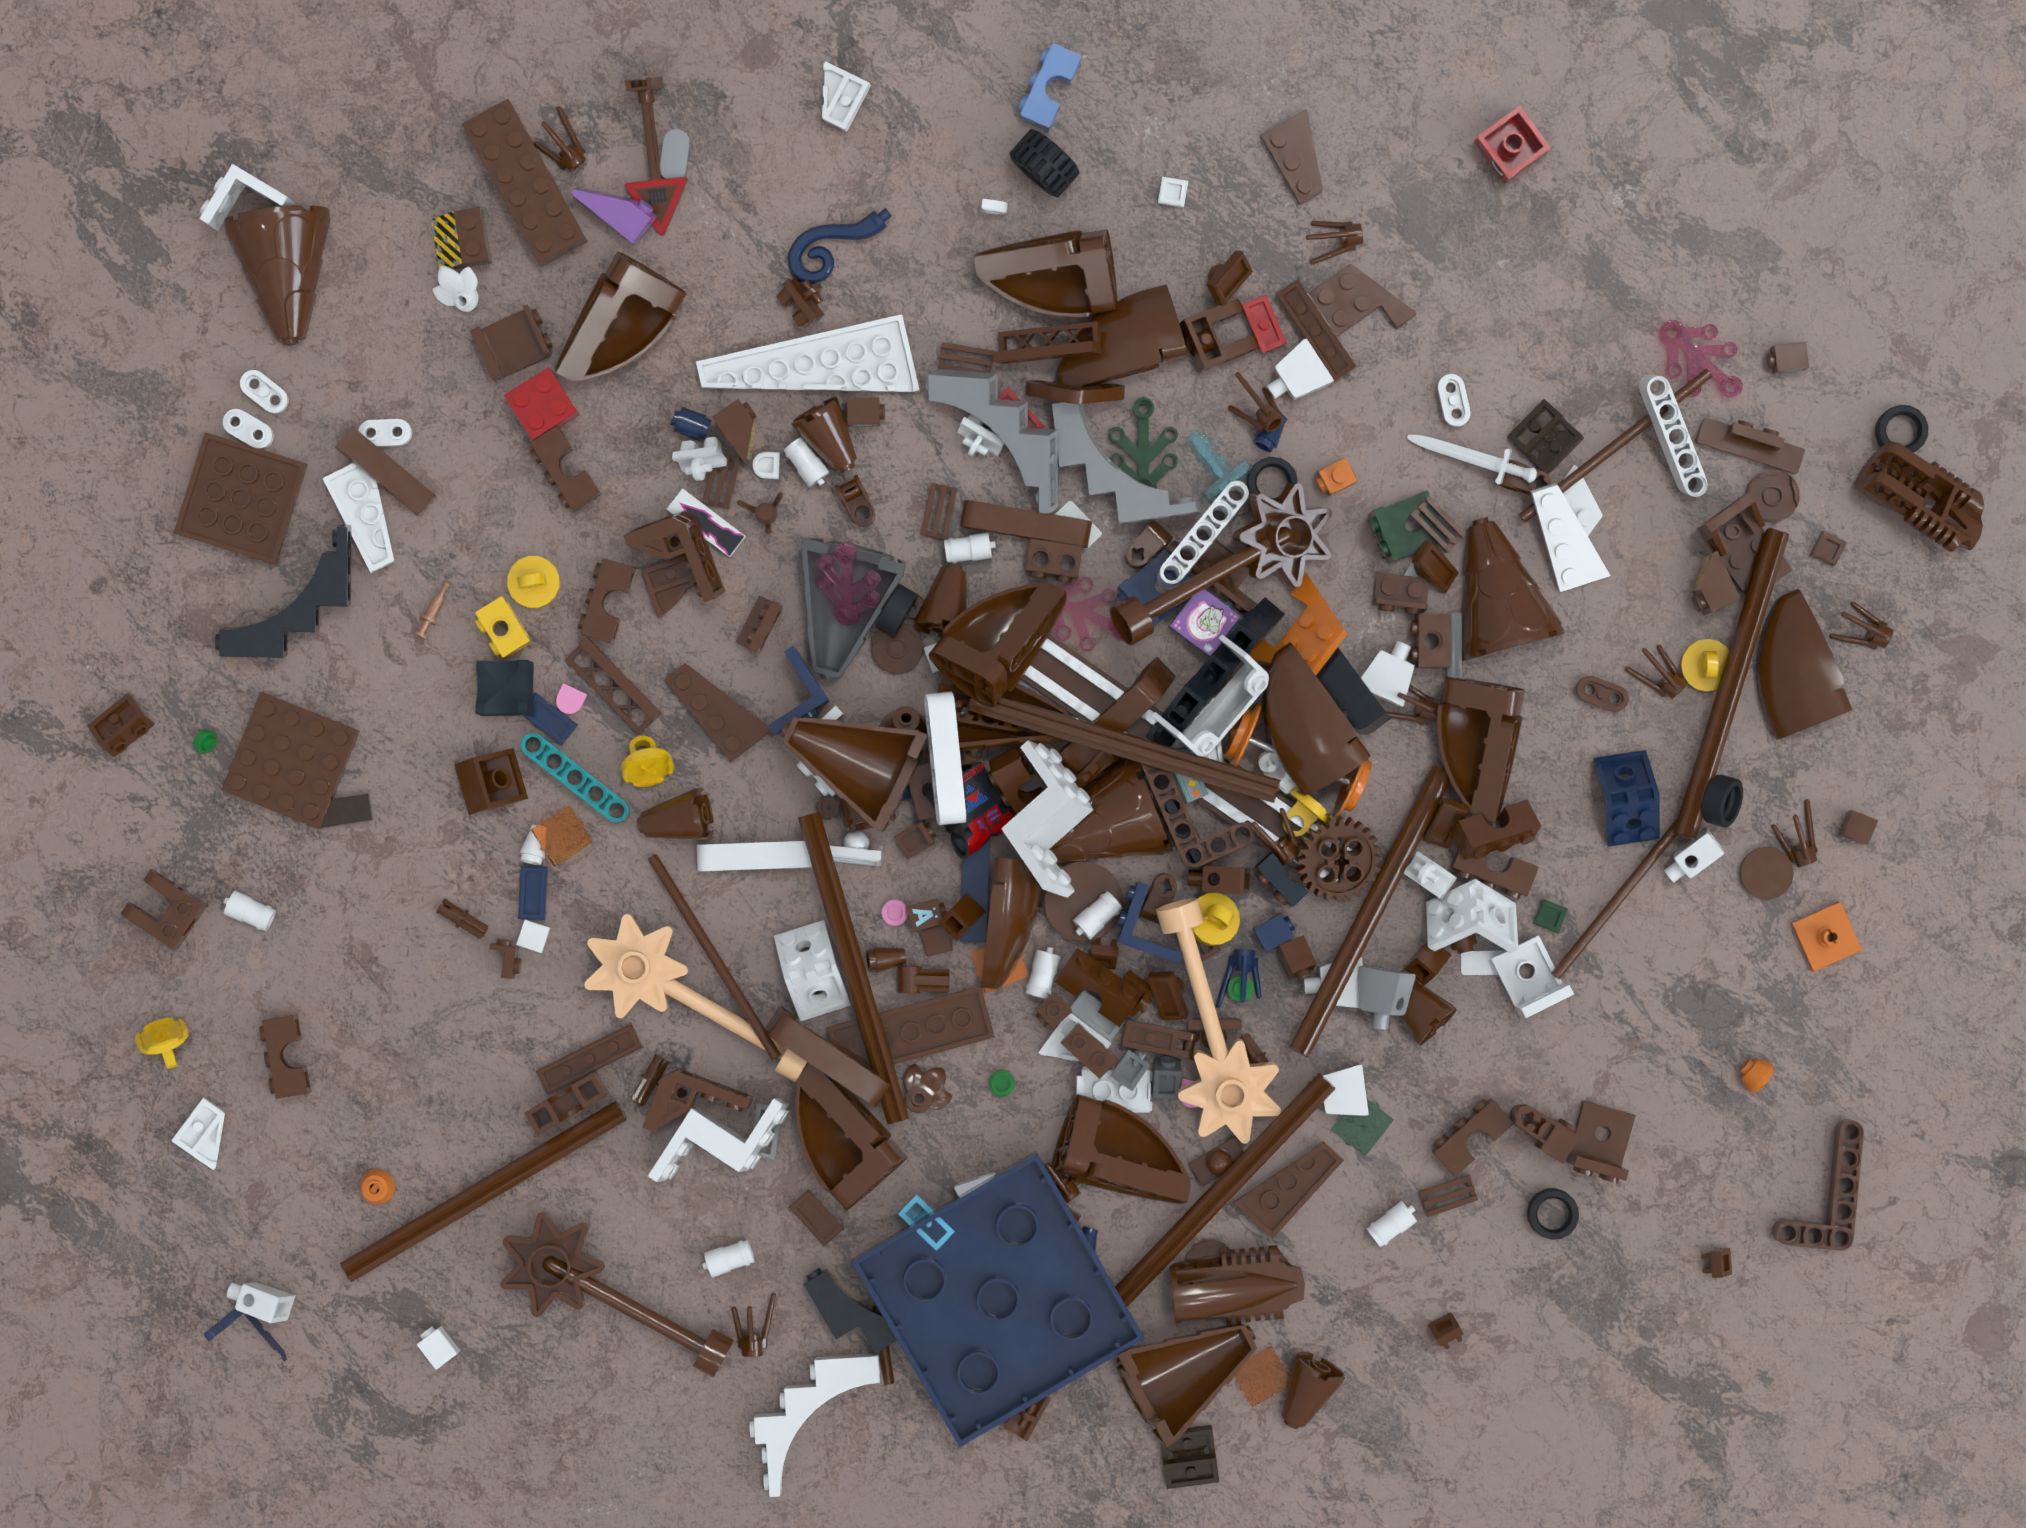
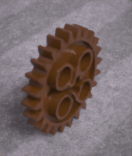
M1338 816L1336 823H1334L1328 817L1327 825L1323 826L1318 821V830L1314 831L1309 828L1308 831L1311 837L1301 838L1306 845L1305 847H1297V850L1303 855L1295 858L1298 863L1302 864L1296 870L1299 874H1303L1300 880L1303 883H1307L1306 888L1310 892L1314 890V894L1318 898L1323 894L1324 899L1330 901L1333 895L1334 899L1340 902L1341 896L1344 895L1350 901L1352 892L1359 897L1361 896L1359 888L1363 887L1369 890L1366 882L1368 880L1376 881L1372 872H1380L1381 870L1375 865L1376 862L1382 861V858L1375 854L1381 851V847L1375 844L1378 839L1374 835H1370L1372 831L1368 827L1363 828L1364 824L1361 821H1357L1354 824V820L1348 817L1344 823L1343 818ZM1338 837H1342V838L1340 839V842H1339V845H1338V843H1337ZM1357 841L1356 848L1347 851L1349 843ZM1331 842L1329 850L1321 851L1324 843ZM1329 867L1330 873L1325 877H1320L1321 871ZM1356 867V872L1352 876H1346L1349 868ZM1338 872H1339V874H1340V880L1337 882L1336 880H1337V878H1338Z

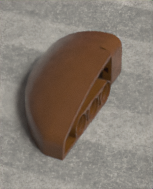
M1107 229L1082 233V231L1078 230L1031 239L981 251L973 257L976 273L984 283L1008 300L1033 311L1054 316L1076 318L1088 317L1094 313L1113 311L1118 308L1114 258L1110 235Z
M617 251L606 273L600 275L557 361L555 372L571 381H581L613 372L629 364L650 349L669 329L675 319L674 315L687 293L654 270Z
M1167 284L1126 296L1118 301L1117 310L1098 313L1090 322H1100L1102 354L1062 358L1056 371V382L1071 386L1096 385L1160 367L1159 363L1161 360L1163 364L1185 359L1187 357V350ZM1092 328L1084 329L1078 338L1082 342L1093 341Z
M1038 583L1011 588L978 601L955 617L944 628L943 637L930 651L929 659L952 684L966 695L986 707H994L1006 691H1013L1037 656L1065 606L1066 590L1052 583Z
M995 857L981 988L998 989L1005 984L1024 952L1036 920L1043 889L1023 860Z
M810 1063L802 1070L797 1078L795 1115L801 1147L812 1172L823 1189L829 1191L847 1211L895 1171L907 1159V1156L890 1139L891 1133L846 1087Z
M1080 1094L1075 1096L1061 1128L1051 1166L1056 1173L1073 1177L1076 1182L1118 1193L1175 1204L1188 1202L1191 1188L1190 1179L1172 1147L1154 1127L1136 1113L1110 1100L1101 1101Z

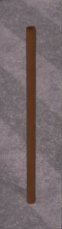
M1707 368L1674 393L1677 404L1713 377ZM1667 405L1661 407L1659 412L1661 417L1668 412ZM1649 413L1557 485L1562 493L1652 424ZM1534 503L1519 514L1524 522H1527L1537 514Z
M1678 818L1551 972L1555 978L1560 980L1678 835L1674 833Z
M658 855L648 858L649 863L771 1060L777 1059L781 1056L779 1050L767 1034L761 1021Z

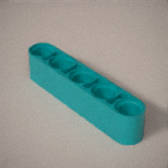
M529 733L523 737L521 749L529 758L612 822H622L629 817L630 806L623 798L544 736L537 733ZM535 737L539 739L541 747L537 752L532 753L527 745L528 741ZM553 754H558L562 760L560 767L552 769L548 764V759ZM574 770L580 771L583 776L581 783L578 785L571 784L569 780V775ZM596 786L603 790V797L597 802L593 801L590 797L591 789ZM615 803H620L624 807V814L619 818H615L611 814V807Z

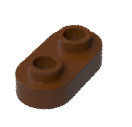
M1595 676L1583 677L1576 686L1577 696L1582 701L1602 709L1617 712L1623 710L1628 704V693L1623 687ZM1587 684L1593 686L1594 691L1592 694L1585 692ZM1611 694L1618 696L1616 704L1610 702L1609 697Z

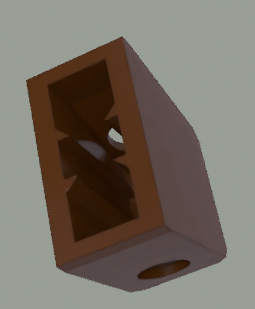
M1203 865V871L1189 870L1188 886H1202V892L1249 894L1251 868ZM1214 875L1220 876L1219 884L1213 883Z

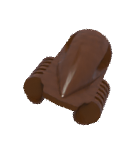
M1889 442L1879 448L1866 462L1855 483L1857 491L1875 503L1904 516V522L1907 524L1912 523L1911 526L1913 528L1919 529V532L1924 535L1927 534V537L1931 540L1935 539L1937 544H1942V547L1949 552H1953L1958 546L1972 550L1981 537L1983 528L1981 516L1984 509L1982 494L1975 488H1970L1969 484L1962 483V480L1958 477L1955 478V475L1951 472L1947 473V469L1944 467L1939 468L1938 463H1928L1899 443ZM1881 461L1883 463V466L1879 470H1877L1876 467ZM1888 468L1892 470L1889 474L1886 473Z
M1277 1245L1268 1246L1269 1254H1265L1264 1246L1259 1247V1255H1255L1254 1247H1250L1249 1256L1245 1255L1244 1248H1240V1256L1236 1257L1235 1249H1230V1257L1226 1258L1225 1250H1220L1221 1258L1174 1263L1170 1266L1175 1323H1181V1321L1226 1317L1227 1324H1232L1231 1316L1236 1317V1323H1241V1315H1245L1246 1322H1251V1314L1255 1315V1321H1261L1260 1313H1264L1265 1321L1270 1320V1312H1274L1275 1320L1284 1319L1283 1310L1293 1303L1304 1300L1305 1282L1301 1267L1289 1264Z

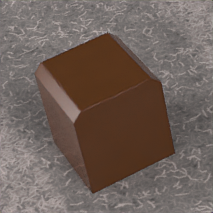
M1850 810L1846 815L1839 835L1859 844L1868 845L1878 820Z

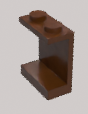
M528 304L523 306L524 310L487 327L480 328L478 326L470 330L488 373L494 382L552 356L550 348L553 347L549 335L547 333L542 334L539 324L543 323L537 309L531 310Z

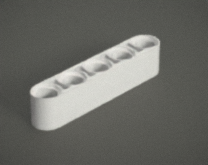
M1654 374L1645 375L1640 380L1639 390L1677 488L1683 494L1699 497L1707 490V479L1668 380L1662 376ZM1657 380L1659 388L1657 392L1652 394L1650 385L1653 381ZM1663 405H1667L1668 414L1661 418L1660 409ZM1673 429H1676L1678 436L1675 441L1671 442L1669 434ZM1685 453L1687 455V462L1680 466L1678 462L1679 457ZM1695 477L1696 486L1694 489L1689 490L1688 482Z
M1240 481L1229 483L1163 563L1157 574V582L1161 588L1170 590L1179 585L1243 507L1249 495L1248 488L1244 483ZM1237 491L1241 495V500L1234 501L1230 498L1229 492ZM1213 511L1223 512L1225 520H1216L1213 517ZM1200 530L1205 531L1209 535V539L1206 541L1200 540L1196 532ZM1183 550L1189 551L1193 559L1189 561L1184 560L1180 552ZM1164 571H1173L1177 579L1173 581L1166 579Z
M952 691L925 694L924 707L937 824L965 823L966 808L954 696Z
M805 841L696 845L697 871L812 867Z

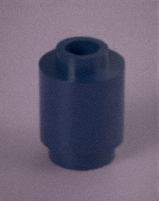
M682 407L681 411L675 410L670 425L675 426L674 432L696 440L698 438L705 440L711 420L705 418L706 415Z

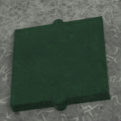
M1368 1099L1369 1115H1341L1331 1128L1332 1131L1345 1140L1346 1145H1352L1365 1156L1394 1120L1379 1108V1104H1373Z

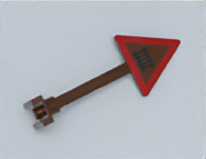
M663 77L646 78V80H625L626 91L637 92L638 101L642 107L650 174L649 181L626 183L625 187L635 200L639 202L643 200L653 207L654 210L652 212L658 217L652 225L663 236L668 229L688 178L663 179L661 177L653 102H655L653 91L664 88Z

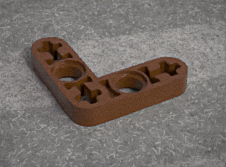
M1027 380L1026 395L1070 404H1088L1124 400L1125 385L1108 383L1071 386L1044 380Z

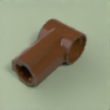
M898 966L897 993H921V991L949 992L950 969H922L921 966Z

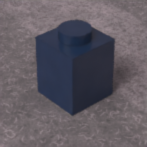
M1279 913L1252 930L1267 953L1293 938L1294 935L1291 931L1295 930V927L1288 915L1283 918L1282 914Z

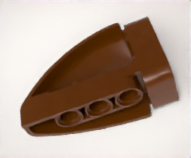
M1799 589L1781 595L1775 601L1763 627L1756 662L1760 704L1764 715H1767L1777 740L1853 710L1844 688H1837L1844 684V678L1803 594Z
M1289 642L1279 649L1271 661L1268 673L1269 682L1265 692L1267 728L1279 762L1300 793L1305 796L1344 777L1366 762L1370 754L1357 737L1355 729L1294 645Z
M1445 677L1441 703H1439L1437 711L1438 742L1445 770L1452 786L1462 802L1468 805L1472 815L1482 814L1486 821L1497 822L1503 806L1523 720L1519 714H1521L1525 690L1484 681Z

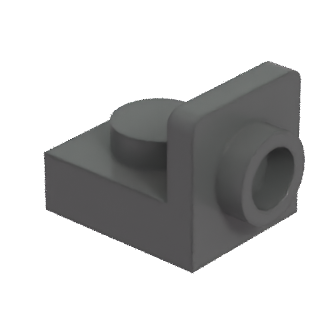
M1134 1049L1133 1052L1126 1050L1110 1077L1130 1091H1133L1150 1066L1146 1062L1148 1057L1137 1049Z
M1172 1056L1156 1057L1154 1059L1153 1098L1179 1099L1181 1059Z

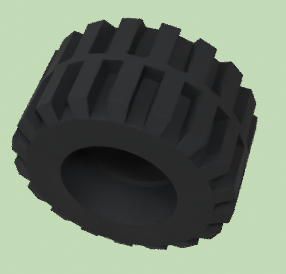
M1030 129L1009 153L1014 164L1031 181L1054 197H1060L1080 174L1075 162L1058 145L1043 133L1034 129Z

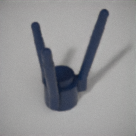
M1234 949V956H1229L1228 968L1216 1003L1217 1008H1220L1234 965L1236 966L1235 971H1241L1240 1001L1245 1002L1247 972H1251V967L1256 997L1258 999L1262 997L1258 958H1255V950Z

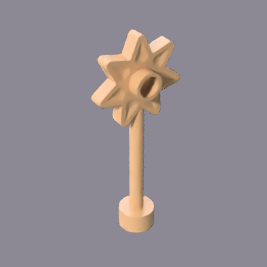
M1197 898L1178 900L1157 908L1156 913L1163 934L1176 932L1212 1054L1210 1055L1202 1050L1194 1052V1060L1201 1078L1178 1090V1098L1183 1102L1202 1108L1198 1124V1133L1201 1137H1206L1222 1126L1227 1125L1240 1142L1246 1144L1250 1141L1253 1116H1278L1281 1113L1280 1105L1265 1091L1266 1087L1279 1072V1068L1275 1062L1249 1064L1245 1044L1241 1038L1235 1039L1227 1050L1192 927L1204 922Z
M626 914L622 917L617 940L595 937L588 940L589 948L602 963V966L585 982V988L587 990L613 991L616 1017H625L639 999L656 1010L663 1012L668 1008L667 994L765 1050L748 1021L674 980L686 975L689 968L685 964L665 955L673 935L672 927L666 926L645 936L631 914ZM771 1038L781 1054L778 1057L781 1060L775 1071L796 1083L807 1061Z

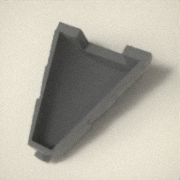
M804 538L801 552L806 587L804 592L809 620L807 631L813 672L820 673V678L835 681L836 678H840L866 641L865 636L882 613L884 605L904 576L906 562L902 559H898L895 562L893 561V555L860 545L836 540L823 543L824 539Z

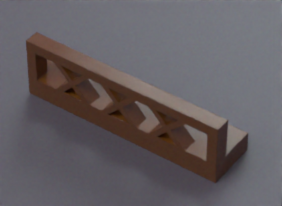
M1094 321L998 332L999 351L993 352V362L1011 364L1102 354L1100 322ZM1092 328L1093 341L1082 342L1078 338L1084 329ZM1061 331L1066 332L1071 337L1066 344H1056L1053 341ZM1035 334H1040L1046 339L1040 347H1032L1029 344ZM1016 337L1021 344L1017 349L1007 350L1006 338Z
M585 636L578 643L579 646L565 660L640 735L661 714V711ZM585 650L591 656V668L580 667L573 659ZM595 662H596L601 668H595ZM585 671H591V678L585 673ZM595 671H605L610 676V686H598L595 683ZM613 680H614L620 687H614V686H613ZM602 689L610 690V697ZM613 690H624L628 694V705H617L613 701ZM621 708H628V716ZM632 708L642 709L649 716L640 727L632 721Z

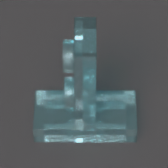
M1196 430L1187 438L1218 479V481L1202 493L1208 502L1220 494L1229 483L1237 481L1252 469L1247 460H1244L1228 472L1226 468L1229 464L1220 453L1217 456L1210 448L1213 443L1204 432L1200 434Z

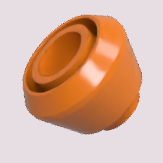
M1755 1058L1753 1061L1748 1059L1739 1070L1742 1073L1740 1079L1749 1092H1758L1773 1075V1064Z
M373 1169L362 1176L359 1183V1192L367 1203L382 1205L393 1197L395 1182L388 1172L382 1169Z

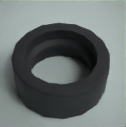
M1898 405L1886 410L1879 417L1875 425V436L1879 446L1882 447L1886 443L1891 442L1886 433L1889 421L1895 416L1906 415L1915 422L1917 435L1915 440L1905 447L1913 453L1918 451L1925 444L1928 437L1929 426L1926 417L1919 409L1910 405Z
M1268 457L1258 461L1253 465L1247 478L1250 494L1254 492L1260 493L1256 484L1257 477L1262 470L1268 467L1281 469L1287 476L1288 483L1298 482L1296 471L1291 464L1278 457Z
M899 584L884 607L875 627L894 637L911 611L918 594Z
M1720 774L1711 780L1702 804L1703 819L1707 823L1725 828L1735 821L1743 800V785L1739 779Z
M1556 1188L1544 1189L1536 1193L1530 1200L1527 1208V1218L1531 1228L1541 1237L1550 1240L1562 1239L1570 1235L1576 1228L1579 1220V1208L1575 1200L1565 1191ZM1556 1198L1566 1204L1569 1216L1567 1222L1562 1227L1551 1230L1540 1224L1537 1212L1543 1201Z

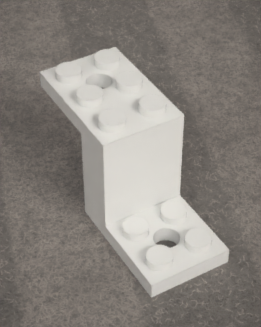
M1028 740L1020 748L1048 788L1001 829L1042 889L1068 898L1075 891L1070 884L1071 878L1064 870L1058 867L1056 864L1058 860L1049 849L1094 809L1088 802L1090 800L1088 794L1082 788H1078L1074 782L1076 780L1074 774L1062 765L1060 754L1053 748L1048 749L1041 743L1036 744Z
M774 1098L748 1139L702 1109L692 1108L648 1177L656 1182L666 1181L668 1178L671 1180L679 1168L676 1163L682 1156H687L694 1145L692 1142L738 1172L753 1169L761 1158L758 1152L764 1146L767 1147L775 1136V1133L772 1132L774 1127L778 1124L781 1125L790 1112L787 1110L789 1103L782 1098Z

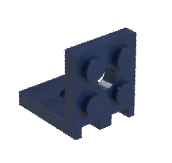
M1167 548L1130 579H1126L1118 585L1117 590L1119 593L1117 596L1121 602L1134 596L1144 605L1162 594L1156 591L1155 582L1157 581V574L1160 568L1170 556ZM1164 571L1166 579L1170 581L1177 579L1173 571ZM1187 574V575L1185 576V578L1181 581V583H1183V582H1185L1186 580L1190 579V577H1189L1188 574ZM1185 601L1172 607L1171 609L1165 611L1157 617L1151 619L1153 627H1155L1158 623L1165 619L1169 614H1171L1174 610L1181 606Z
M794 646L784 652L813 697L768 725L776 736L781 734L786 722L791 723L794 717L814 718L819 715L817 710L830 702Z
M1646 750L1594 758V768L1605 802V840L1607 847L1660 839V794ZM1622 774L1631 775L1628 778L1620 777ZM1630 819H1637L1634 822H1629Z
M1137 881L1136 886L1130 885L1126 900L1130 901L1127 911H1121L1117 923L1118 926H1121L1117 942L1179 963L1182 955L1181 952L1132 936L1149 886Z

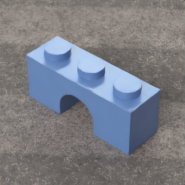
M1055 43L1052 44L1050 49H1044L1039 61L1043 64L1039 73L1034 72L1028 85L1032 90L1028 97L1023 96L1017 109L1021 112V120L1047 132L1050 131L1060 109V104L1049 99L1045 89L1050 82L1055 80L1071 84L1081 63V55Z

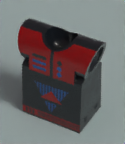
M981 761L961 765L966 822L944 825L946 831L951 834L953 849L961 859H966L982 848L991 836L1001 835L1003 833L1001 828L1014 818L1002 806L1003 802L990 781ZM931 785L924 792L935 810L933 785Z

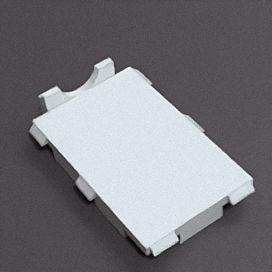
M1083 1067L1081 1075L1076 1076V1095L1080 1094L1101 1101L1110 1100L1134 1113H1150L1152 1111L1150 1081H1153V1071L1147 1070L1133 1091H1130L1110 1077L1113 1072L1111 1069L1101 1079L1094 1075L1087 1067Z

